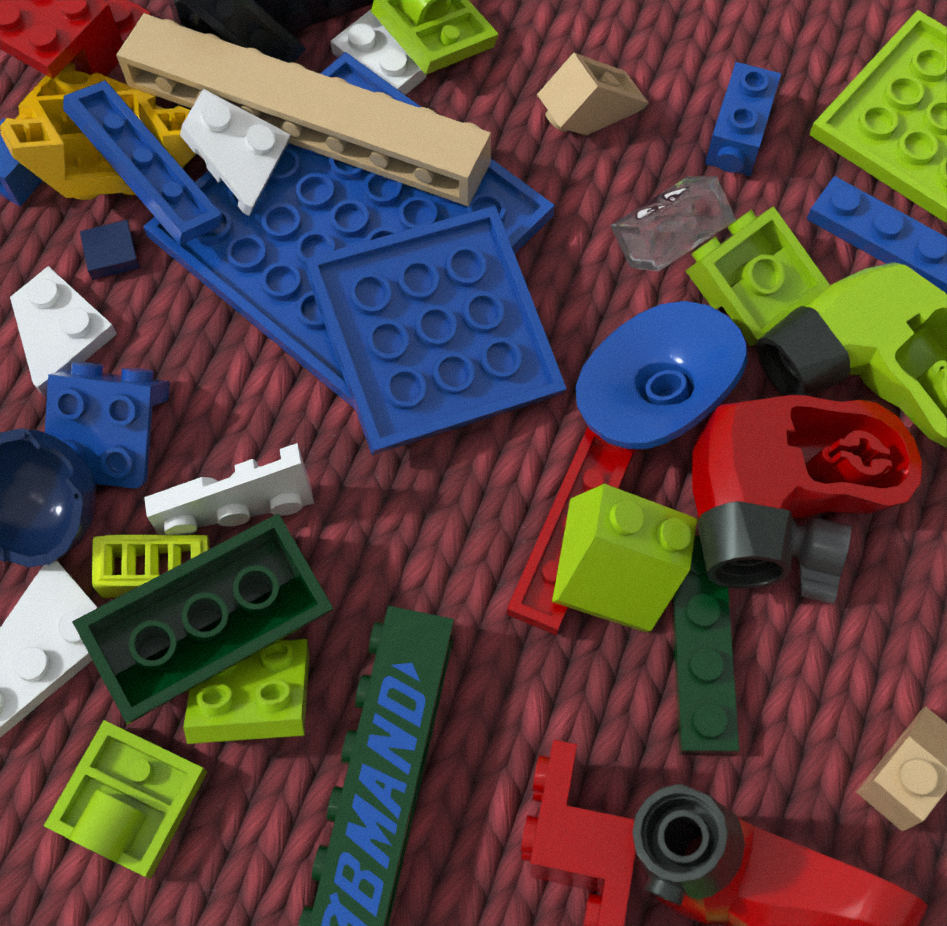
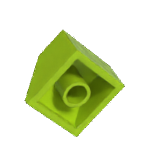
M602 484L571 498L552 602L645 633L652 631L690 571L697 518L607 484Z

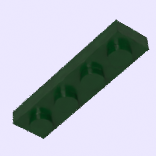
M695 536L690 571L671 599L679 755H736L739 752L728 587L719 586L709 580L700 536Z

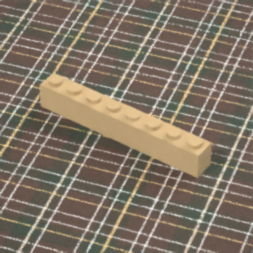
M143 13L116 54L129 87L191 109L201 91L205 89L291 134L288 142L290 144L465 206H469L491 163V132L482 130L475 124L462 123L447 118L429 108L415 107L395 100L385 93L372 92L351 85L344 79L338 77L331 78L316 73L298 63L284 62L264 55L257 49L244 48L223 41L216 35L210 33L203 34L188 29L169 19L162 20Z

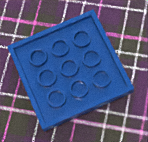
M496 205L305 258L304 268L371 455L562 395L567 388Z

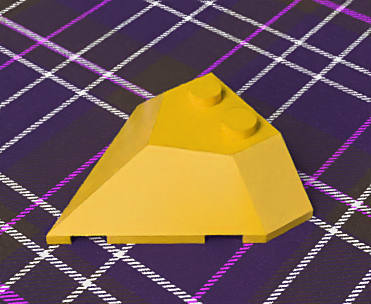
M70 62L54 79L45 76L18 105L19 115L15 119L6 118L0 125V132L12 157L65 198L74 197L80 200H90L103 194L123 193L136 195L63 110L64 95L106 80L181 168L196 155L180 136L182 125L191 110L182 106L172 109L162 108L155 105L156 96L129 87L124 83L99 73H94L90 76L84 72L75 71V64Z

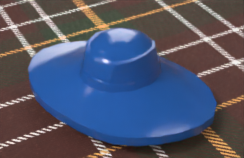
M689 301L665 303L641 312L612 332L594 350L584 364L576 383L578 410L589 429L609 444L625 449H649L665 444L699 424L735 388L748 362V349L742 332L730 317L709 305Z

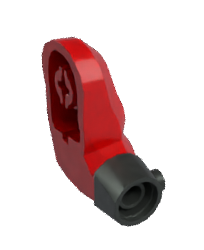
M786 395L727 403L717 407L698 432L693 449L692 490L699 517L697 525L709 580L719 586L736 589L761 588L774 585L786 579L791 573L792 518H805L823 512L870 514L908 502L921 484L922 460L914 437L900 418L876 402L865 400L839 402L805 395Z
M682 784L659 789L645 799L635 816L632 831L635 851L648 875L644 889L656 895L659 902L677 914L705 925L721 923L725 926H920L928 904L921 898L898 885L771 832L757 828L738 818L735 813L711 796Z

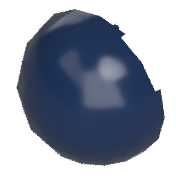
M25 428L0 432V560L3 562L10 561L25 567L50 565L81 544L92 523L96 511V486L93 474L84 460L69 445L55 436L36 429Z

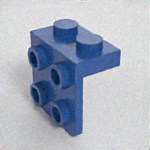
M72 362L70 370L48 374L45 433L55 436L69 445L84 460L93 474L95 484L126 488H139L143 486L148 477L152 407L168 401L170 381L153 379L152 370L141 368H122L121 375L103 373L104 365L89 362Z

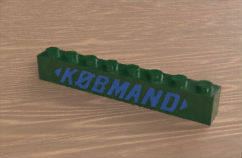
M388 606L384 623L375 622L369 643V654L376 655L371 676L364 674L361 676L355 700V708L362 709L357 731L348 730L342 749L341 763L349 765L344 786H334L329 800L327 821L334 822L329 846L320 844L313 864L312 881L319 882L314 907L304 906L298 926L390 925L454 642V619Z

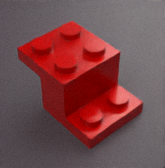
M1 0L0 49L52 79L70 62L75 64V71L84 72L90 76L94 73L107 76L118 65L119 61L116 54L143 13L151 16L152 14L130 0Z
M553 739L550 757L538 756L532 791H534L532 801L540 802L541 808L539 817L527 815L520 851L522 852L521 860L530 862L531 878L600 892L599 895L589 893L582 926H624L636 853L632 835L635 819L567 806L577 744Z

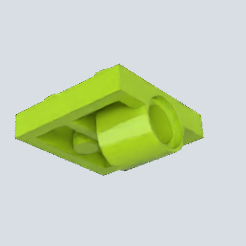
M374 0L371 9L373 15L425 75L493 48L499 35L469 0Z
M307 639L279 640L189 691L183 726L187 744L304 736L310 657Z
M103 720L45 822L44 827L151 880L207 771L195 763Z

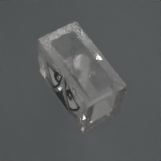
M693 176L683 178L612 224L611 228L630 268L660 271L736 221V218L717 176Z

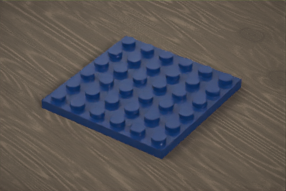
M347 52L343 53L320 73L331 78L338 77L344 79L351 85L372 92H382L395 100L418 108L421 107ZM288 143L250 216L244 214L237 206L239 200L222 180L218 183L208 170L195 181V184L222 213L220 227L182 245H179L156 217L143 227L150 240L355 409L304 268L305 258L495 205L515 254L554 216L555 205L493 159H491V163L469 206H465Z

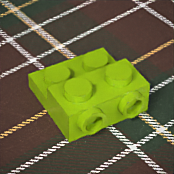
M774 206L759 216H756L752 209L727 227L732 236L722 243L719 242L716 236L691 254L696 263L685 270L711 307L714 309L724 308L731 320L741 330L742 335L750 346L756 345L758 339L794 309L800 306H807L830 286Z

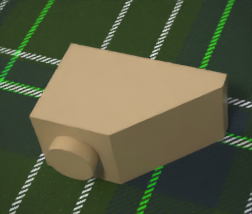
M573 53L537 94L547 108L545 113L547 119L555 128L562 132L569 130L583 135H589L643 110L649 104L626 71L577 53Z
M925 706L856 791L857 794L901 831H905L923 822L947 792V723Z

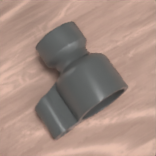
M792 518L791 556L796 557L799 561L800 595L804 598L834 604L840 576L849 549L851 525L821 518H813L805 525H798Z

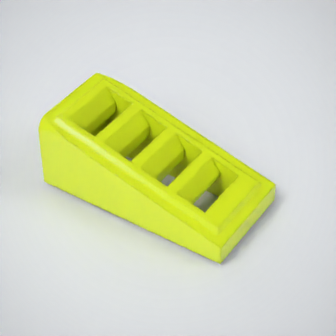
M208 535L93 537L92 553L93 588L103 599L119 597L159 576V554L168 553L169 571L181 564V552L191 551L192 559L209 550ZM145 555V575H136V556ZM122 557L121 575H115V558Z

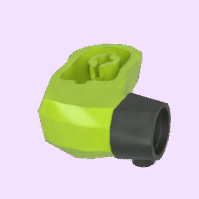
M891 262L856 272L830 285L807 306H800L794 309L758 339L756 353L761 368L769 382L783 396H813L847 380L849 375H860L865 385L875 394L899 407L929 439L947 448V294L908 266Z

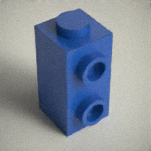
M735 62L705 164L718 167L726 172H737L751 176L782 73Z

